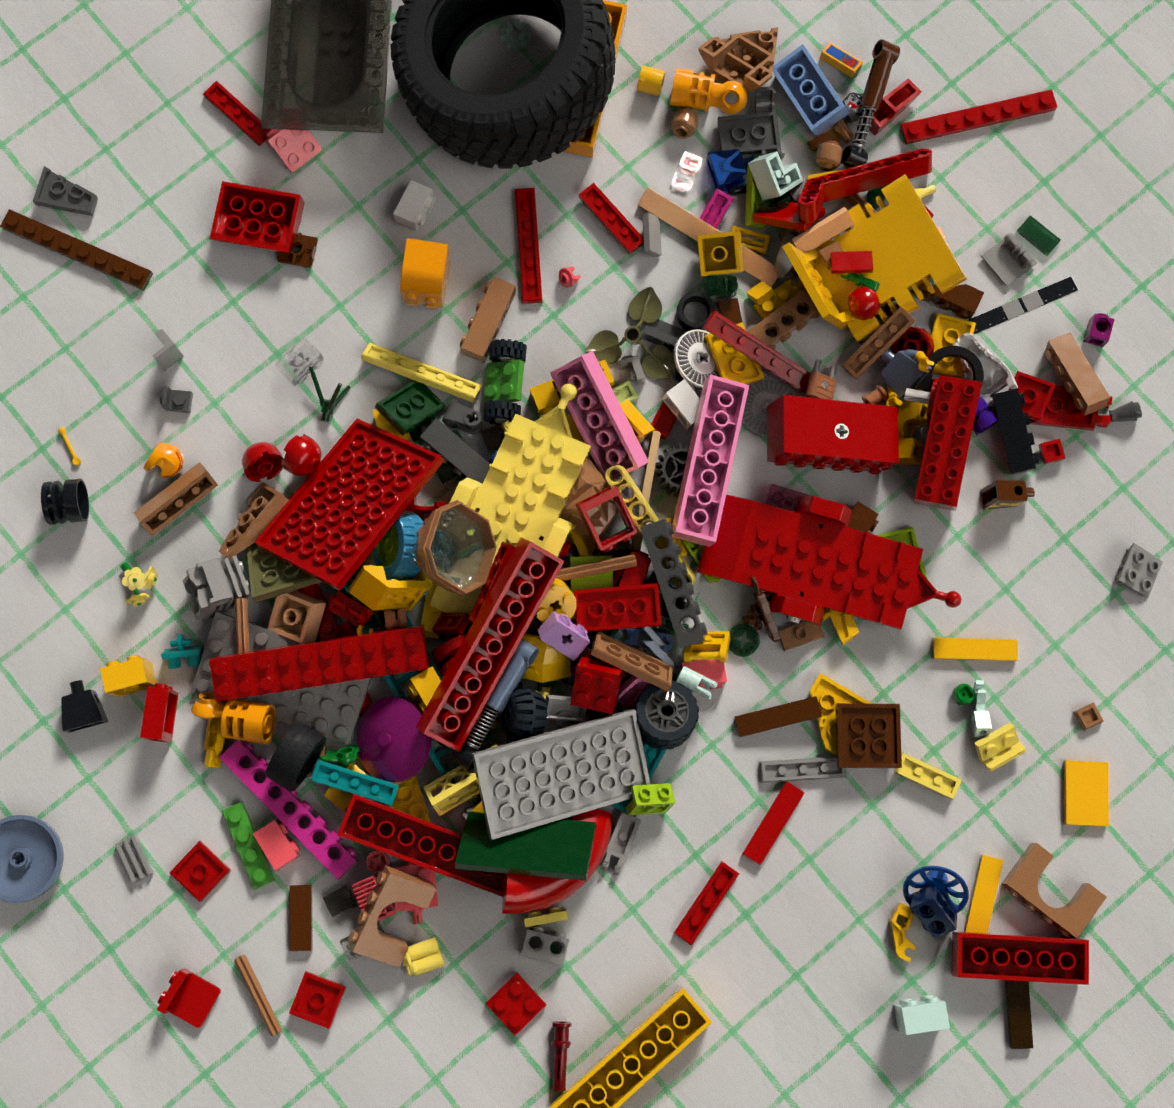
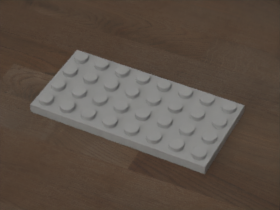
M221 612L215 613L191 692L196 694L214 692L209 659L237 654L236 617ZM249 622L250 651L301 644L279 635L277 632ZM371 678L238 698V700L272 704L276 708V721L291 726L302 722L319 733L326 734V738L350 745Z
M634 709L471 753L487 830L491 840L632 799L631 787L633 785L650 784L636 710Z

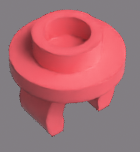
M573 266L562 268L559 271V281L567 288L572 287L581 277L580 275H573L572 272L575 269Z

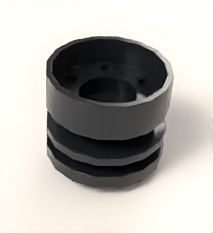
M81 478L65 480L64 485L60 481L43 483L41 487V506L44 518L49 525L57 524V522L63 524L67 518L71 523L87 521L89 517V498L86 485Z

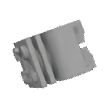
M236 555L232 556L230 561L228 558H225L222 564L220 559L216 558L197 563L196 567L187 569V576L183 579V584L189 596L196 598L193 601V612L196 620L213 618L216 612L226 613L230 606L232 609H235V599L237 598L248 599L251 592L250 583L248 580L245 581L243 563L238 561Z

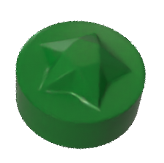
M960 684L953 689L952 696L957 704L965 706L974 700L975 693L970 685Z

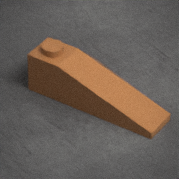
M262 482L249 497L246 503L249 505L244 514L240 513L237 518L239 520L237 527L230 530L218 552L230 560L232 556L237 555L253 544L289 500L279 491Z

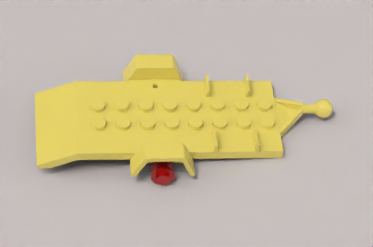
M572 384L562 386L560 390L561 399L558 406L536 421L515 414L508 431L504 433L505 437L493 463L489 465L490 469L483 484L467 477L459 482L450 503L458 500L489 520L497 546L492 564L502 541L516 547L521 537L556 557L559 556L560 559L563 556L566 557L570 551L571 545L568 544L569 540H566V538L575 529L576 525L560 518V515L592 448L590 445L573 439L565 409L569 400L574 399L577 395L576 387ZM449 509L445 512V520L450 519L453 513L452 510ZM468 527V532L475 534L476 528ZM472 545L468 549L460 551L456 555L457 559L469 558L471 553L479 548V545ZM451 552L440 575L446 571ZM436 586L430 606L446 613H467L470 616L482 587L464 596H460Z

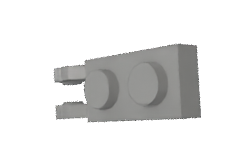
M621 812L607 847V854L601 870L605 871L608 868L611 855L619 858L613 870V874L618 876L623 861L626 860L641 822L640 819L630 815L627 816V814Z

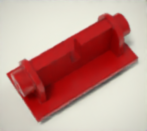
M340 591L335 596L332 595L328 601L330 605L327 609L356 627L362 624V630L374 613Z

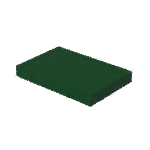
M413 380L376 403L374 408L403 436L442 411L446 405L425 384Z

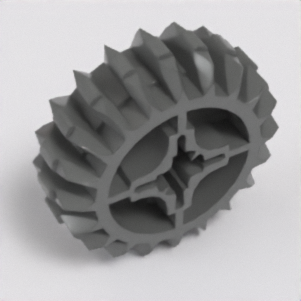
M681 443L678 444V449L671 445V452L664 449V456L659 455L658 460L660 462L655 464L658 470H655L654 474L660 476L656 479V482H664L661 485V489L663 490L668 487L667 494L670 495L674 491L675 498H678L681 485L675 484V482L682 480L684 472L678 473L679 468L684 469L686 461H681L675 457H687L690 444H686L685 449L682 448ZM670 461L674 472L668 478L665 467Z

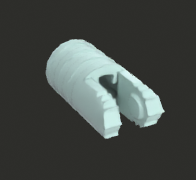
M685 666L676 681L709 700L712 697L711 693L699 687V683L711 688H716L718 684Z

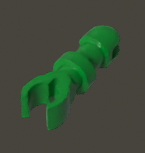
M848 273L847 276L840 275L845 280L855 282L857 286L863 285L874 291H877L880 285L877 281L865 278L861 273L859 275L855 273Z

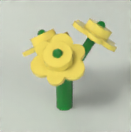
M125 562L120 566L125 575L121 582L124 586H128L129 590L134 591V595L126 599L125 602L133 604V606L143 605L146 599L150 598V595H147V593L139 594L138 589L144 587L150 590L157 583V571L153 566H150L146 574L141 573L139 567L131 568Z

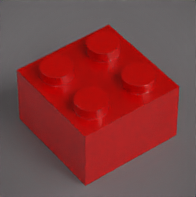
M582 656L576 669L570 705L612 714L617 705L623 670L605 661Z

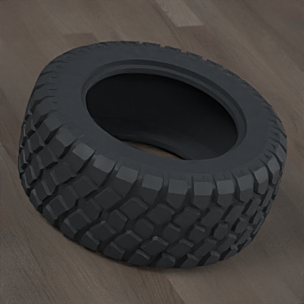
M402 0L404 5L399 6L396 13L395 21L397 23L392 27L391 41L393 43L390 44L395 79L398 80V87L402 97L407 99L406 105L412 116H417L416 122L426 133H429L428 136L439 147L443 146L442 149L452 156L456 157L459 155L460 160L472 165L477 161L478 166L493 168L494 165H497L499 169H512L514 164H517L520 168L532 165L534 160L540 163L552 158V153L559 154L569 148V142H577L586 133L585 128H591L599 117L598 113L603 111L608 101L607 95L611 93L614 82L613 76L615 75L616 60L613 30L603 0ZM509 15H528L541 18L561 31L557 50L550 63L536 78L518 89L501 94L486 95L463 90L450 82L451 67L458 49L469 35L487 22Z

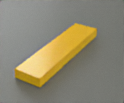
M934 637L933 659L1018 661V641L1012 639Z
M981 855L964 932L988 933L1004 860Z

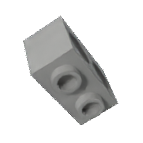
M537 926L527 929L521 955L563 966L569 939L565 938L566 934L553 931V935L544 933L545 928ZM532 936H538L541 939L542 944L539 948H532L530 946L529 940ZM554 941L560 942L563 946L562 951L558 954L550 950V945Z

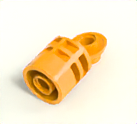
M676 68L670 106L692 107L693 110L697 111L698 109H703L704 112L708 113L710 106L719 108L727 114H736L745 107L747 92L741 83L736 81H727L723 84L715 83L716 74L709 76L704 75L705 72L698 74L694 73V70ZM734 93L737 96L736 102L728 103L726 95Z
M203 692L199 694V700L191 708L192 714L203 719L221 718V734L224 738L245 740L266 745L272 739L276 726V708L272 704L249 702L247 700L241 701L238 699L216 702L214 692Z

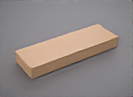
M843 207L794 237L792 241L796 248L806 253L854 225L848 210Z

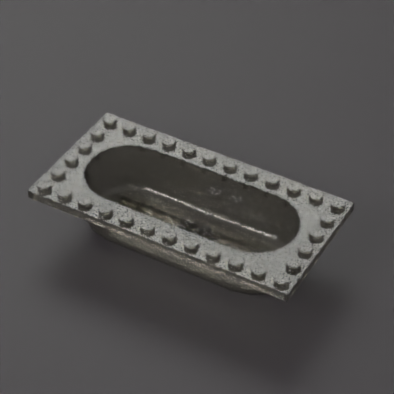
M271 0L261 119L262 128L383 133L392 0Z

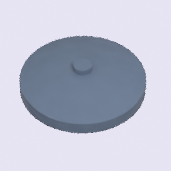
M27 815L9 816L0 820V900L13 903L34 900L45 894L55 884L61 873L64 861L62 842L57 832L42 819Z

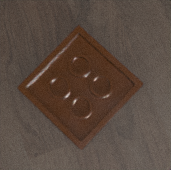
M835 704L837 768H902L900 704Z

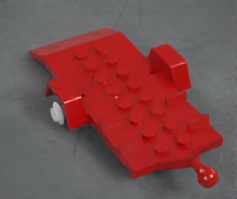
M726 495L716 543L710 547L704 546L697 571L707 576L753 587L751 576H754L760 590L773 593L769 605L771 612L784 614V616L788 617L787 621L799 624L800 620H806L821 626L826 608L901 630L906 611L913 606L934 598L945 601L948 607L955 608L962 601L961 595L956 591L948 593L937 591L919 571L918 567L923 552L922 548L849 528L848 524L852 510L848 506L816 496H800L796 512H792L754 500Z

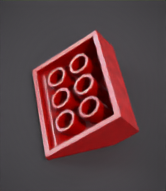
M222 181L210 240L290 253L301 222L305 202L299 194Z

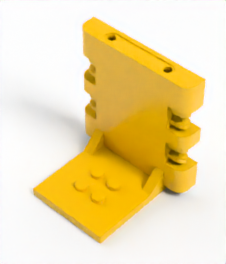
M906 174L881 189L890 205L886 206L880 196L876 197V202L882 210L877 213L874 212L871 204H865L871 217H867L860 204L849 209L848 213L854 223L853 228H847L846 232L842 235L837 234L834 236V240L831 238L806 253L800 251L790 242L782 246L822 318L843 331L849 328L856 341L860 344L868 340L882 325L876 315L872 319L864 321L856 319L852 315L848 306V297L855 289L865 286H857L855 282L843 279L840 276L841 274H831V269L828 270L819 255V250L837 241L843 252L872 251L873 272L861 274L865 278L880 283L878 290L875 292L880 300L878 314L884 322L888 320L887 314L882 309L884 306L889 305L893 314L898 310L893 302L894 300H896L899 307H902L909 314L918 310L920 307L910 290L913 289L921 301L924 299V295L918 288L920 284L925 283L928 292L931 294L935 292L929 281L930 278H933L942 294L967 280Z

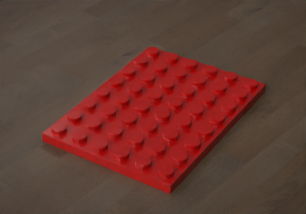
M356 419L323 458L319 468L308 476L254 543L266 552L340 591L445 460L437 453L360 419Z

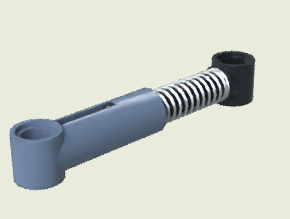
M521 639L486 702L485 710H482L481 717H478L479 721L476 720L477 724H474L475 727H473V731L471 730L470 737H467L460 751L454 749L451 756L453 761L469 771L474 768L471 753L479 752L480 744H483L481 741H484V738H486L485 734H488L487 731H490L489 727L491 728V724H494L495 717H498L497 714H500V711H504L510 695L516 690L527 668L535 661L539 653L538 647Z

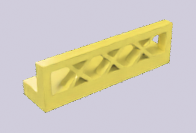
M461 765L423 787L439 816L480 793L476 773H469V770ZM461 776L460 782L450 784L452 778ZM437 787H443L441 793L433 797L430 791Z

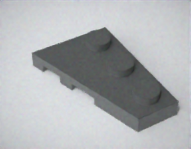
M45 166L33 198L35 205L93 216L98 197L94 193L77 184H73L66 180L65 177L55 174Z

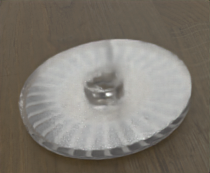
M765 377L763 380L749 384L742 418L743 424L753 433L767 437V408H763L766 402L770 404L782 395L797 396L795 391L786 382L774 377Z

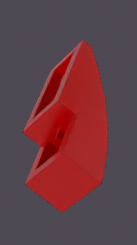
M909 78L882 99L879 111L873 114L874 119L871 121L870 125L872 127L869 130L874 135H877L900 115L922 91Z

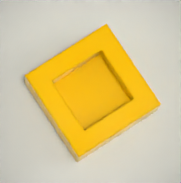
M763 281L746 292L748 298L757 305H761L775 295L773 288Z

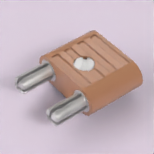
M815 360L813 371L809 374L805 396L833 400L837 383L835 380L837 368L831 366L829 374L826 376L820 373L822 361Z

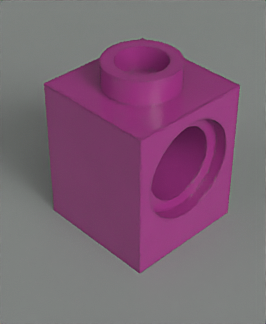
M1095 313L1089 319L1083 342L1104 347L1109 342L1115 319L1109 318L1108 315L1103 313ZM1096 325L1100 326L1103 332L1098 331Z

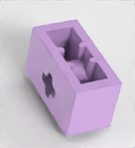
M555 611L550 614L538 629L540 639L573 661L590 643L587 636L588 632L583 626L579 624L576 626L566 615H559Z

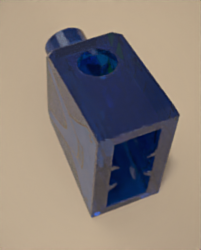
M739 149L707 153L706 163L715 189L726 192L730 187H736L744 183L747 179L748 163L753 161L754 157L751 156L743 159Z

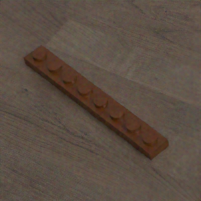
M10 209L0 225L3 230L143 291L153 275L151 270Z

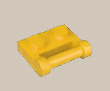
M730 631L708 632L705 635V641L686 646L684 650V662H692V660H720V662H727ZM700 651H717V652H700Z

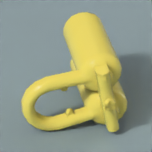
M436 937L408 946L409 949L403 959V966H406L409 976L413 974L416 976L445 966Z

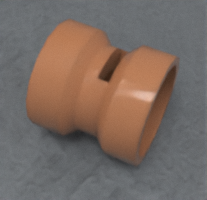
M405 607L398 608L397 611H384L387 630L408 627Z

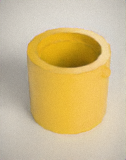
M642 65L637 91L660 96L666 71Z

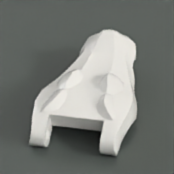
M966 333L956 339L953 346H960L970 350L978 357L982 364L984 381L979 397H983L989 408L995 405L992 398L993 394L998 393L1007 385H1009L1011 390L1019 388L1005 363L982 346L975 336L971 333ZM960 358L963 370L967 374V380H973V372L967 361Z

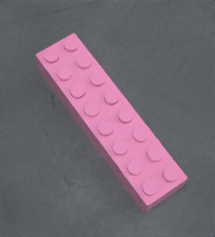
M711 374L703 383L672 524L674 529L672 537L708 547L716 543L749 385Z

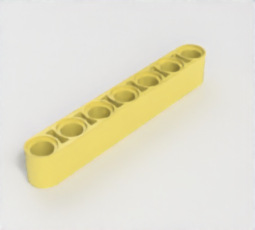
M621 465L608 468L605 478L610 486H617L639 531L641 532L640 527L646 525L647 522L659 521L627 470ZM614 469L619 470L621 473L620 480L613 479L612 471ZM625 487H629L632 490L631 498L624 496L623 490ZM637 504L644 508L643 515L635 513V506ZM658 537L656 539V544L658 540H664L667 543V540L664 537ZM679 554L680 562L685 563L688 572L686 575L690 578L693 586L696 581L695 574L682 554ZM671 557L663 559V565L667 568H671L669 564V558ZM672 577L671 580L677 588L680 587L681 582L679 578Z

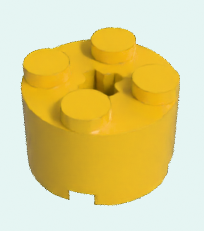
M555 578L536 612L537 618L542 623L545 622L553 611L559 615L564 614L569 619L573 617L576 611V598L565 582Z

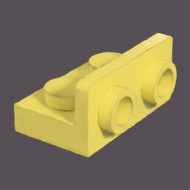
M1011 723L1004 725L974 743L979 760L989 771H994L1026 752L1025 747L1019 742L1015 727Z

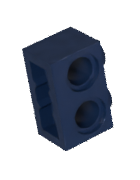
M935 885L912 893L910 909L915 916L917 915L922 922L923 928L929 931L933 938L957 929V914Z

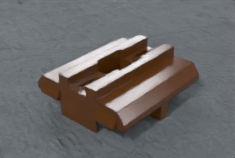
M302 233L296 234L290 253L279 252L277 262L311 268L317 250L318 238L305 236ZM300 248L301 252L294 253L293 250Z

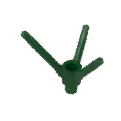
M311 366L309 370L319 397L320 406H322L321 420L329 422L330 415H333L335 407L351 387L347 386L338 396L342 386L341 383H338L331 399H324L316 374Z

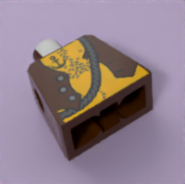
M996 480L981 489L983 510L1017 507L1027 500L1034 499L1035 496L1034 489L1032 487L1026 488L1024 480Z

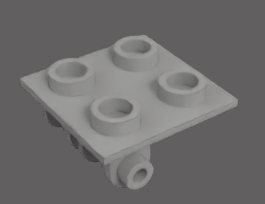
M1008 233L1001 242L981 256L1006 286L1037 264L1036 260L1012 233Z
M1133 543L1130 548L1126 549V555L1124 560H1122L1124 565L1119 567L1122 571L1119 570L1118 575L1115 577V584L1119 586H1124L1125 584L1145 598H1149L1163 561Z

